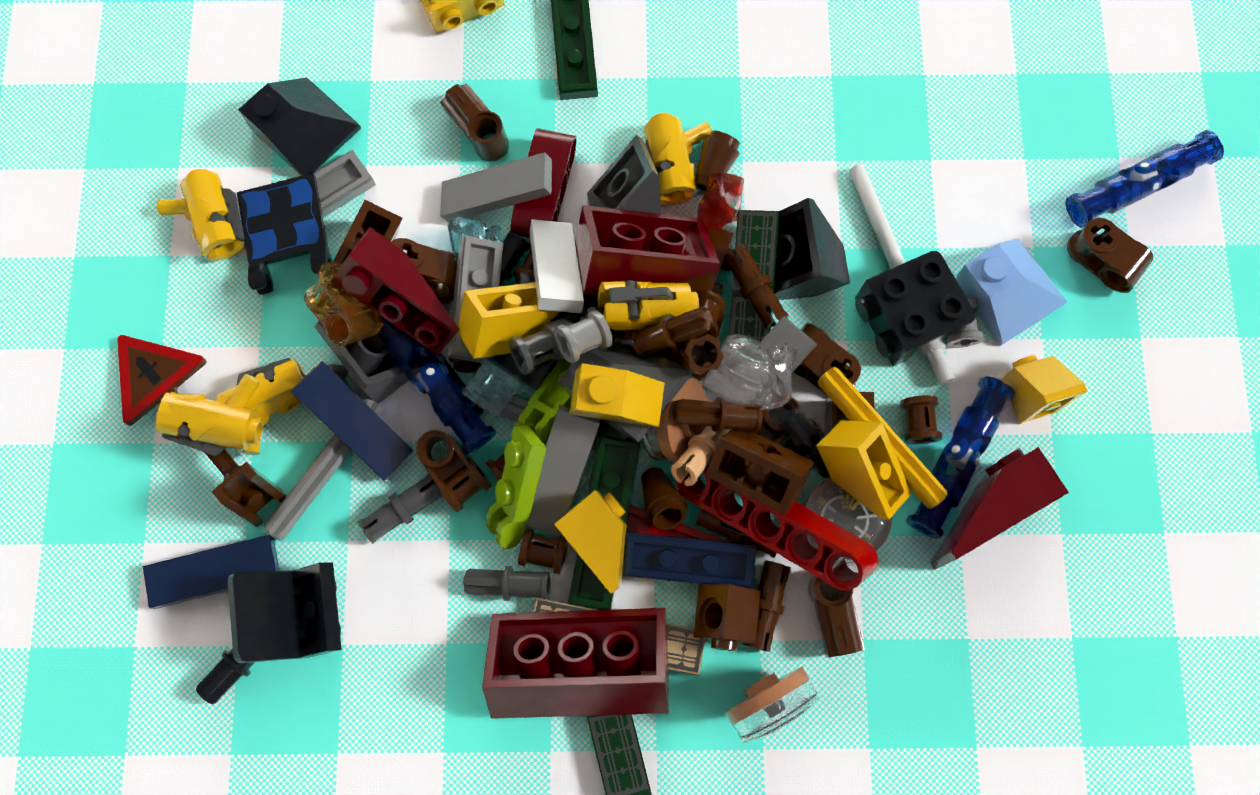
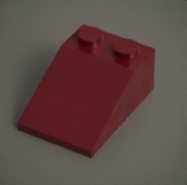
M582 205L575 237V246L584 295H592L598 298L601 282H626L633 280L635 282L677 283L718 270L720 263L702 218Z
M1039 447L1027 454H1024L1021 448H1018L985 469L989 477L977 484L930 562L935 570L959 559L1069 493Z

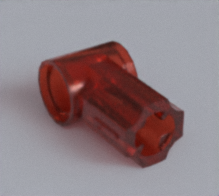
M713 173L709 175L707 191L699 202L697 218L704 222L706 229L721 231L726 224L737 221L738 210H741L744 178L728 173Z

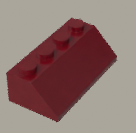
M666 608L492 614L482 690L491 719L669 714Z

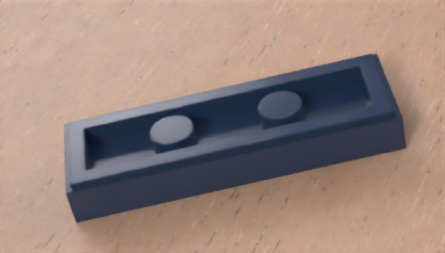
M323 361L290 391L383 481L414 451Z
M628 531L626 533L622 576L694 584H730L753 589L756 544Z
M270 535L142 566L148 606L154 610L228 591V577L236 572L280 571L275 541Z

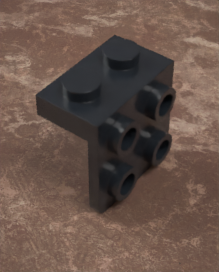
M930 251L867 279L855 296V305L860 318L864 322L869 323L876 335L875 343L878 351L883 357H888L893 367L907 361L919 347L970 325L976 317L957 280L938 251Z
M319 562L293 571L236 572L228 577L233 657L236 662L253 663L302 659L342 650L341 626L336 596L337 584L334 576L333 562Z

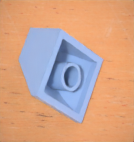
M1019 238L995 245L965 264L955 277L965 296L977 299L978 308L975 309V313L1000 346L1067 303V300Z

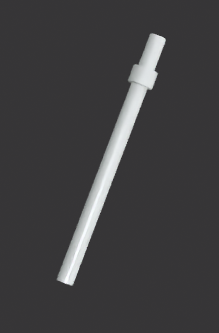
M857 164L849 169L850 175L890 269L905 263L864 164ZM942 337L919 347L922 356L928 357L939 385L947 384L955 379L943 352L946 349V345Z

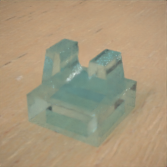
M456 217L447 223L455 261L458 260L459 240L463 235L496 242L503 241L499 225H492L487 228V224L482 221H473L461 217Z
M486 357L464 387L462 394L498 417L522 384V379L490 357Z

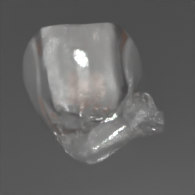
M734 334L727 336L720 347L724 358L718 370L711 369L702 382L701 389L705 397L710 402H714L717 397L724 398L725 402L756 404L761 406L760 410L779 408L789 402L792 397L791 368L799 349L789 343H785L782 346L772 344L768 349H765L758 340L747 335Z

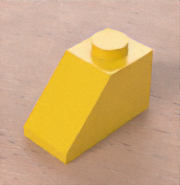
M535 282L468 290L464 292L458 324L459 331L457 333L474 359L511 353L509 347L511 338L518 336L522 339L537 333L542 329L543 325L549 323L560 312L538 310Z
M1036 355L1021 358L1012 363L1013 369L1002 378L1020 424L1058 413L1088 392L1085 383L1054 356L1038 360Z
M582 363L575 371L569 414L659 427L665 383L628 370Z
M841 420L817 444V448L832 481L879 518L889 520L912 494L882 422Z
M594 490L554 525L611 594L621 587L627 525L620 517L626 511L610 492L603 497L600 492Z

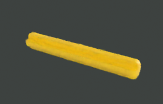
M833 367L819 378L818 385L850 421L883 423L910 489L927 508L936 507L948 495L947 490L838 368Z

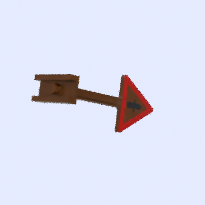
M126 335L118 336L123 422L128 426L134 425L161 402L166 392L179 393L177 391L178 387L205 366L207 360L198 354ZM226 449L217 456L205 453L224 476L223 482L211 492L222 505L254 526L258 527L264 522L257 514L258 511L273 498L280 503L286 498L287 495L278 485L248 462L239 466Z

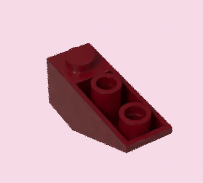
M371 227L360 239L331 280V282L437 356L459 331V327L406 252Z

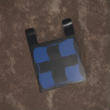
M313 173L237 192L249 265L248 284L252 290H257L259 295L273 292L274 284L267 264L310 254V265L313 273L317 274L321 280L328 279L329 268L333 260L328 247L316 176Z

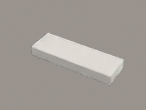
M532 219L530 240L538 310L581 313L584 298L572 223Z

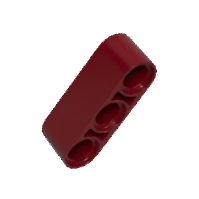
M541 128L535 130L528 157L545 152L552 159L551 195L515 204L511 217V232L521 237L530 238L532 219L558 222L575 157L577 137L575 135Z

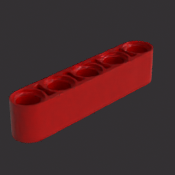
M708 465V466L706 467V469L702 472L704 476H705L706 473H707V470H708V468H709V465ZM690 473L683 479L682 483L676 480L680 494L688 501L834 588L850 591L873 575L877 569L878 555L868 542L798 502L792 506L786 515H783L705 476L706 485L699 476L695 484L686 486L685 481L690 476ZM735 492L740 495L743 506L736 501ZM770 513H773L778 518L780 528L773 524ZM807 534L816 540L818 550L809 544ZM845 557L855 562L858 573L848 568Z

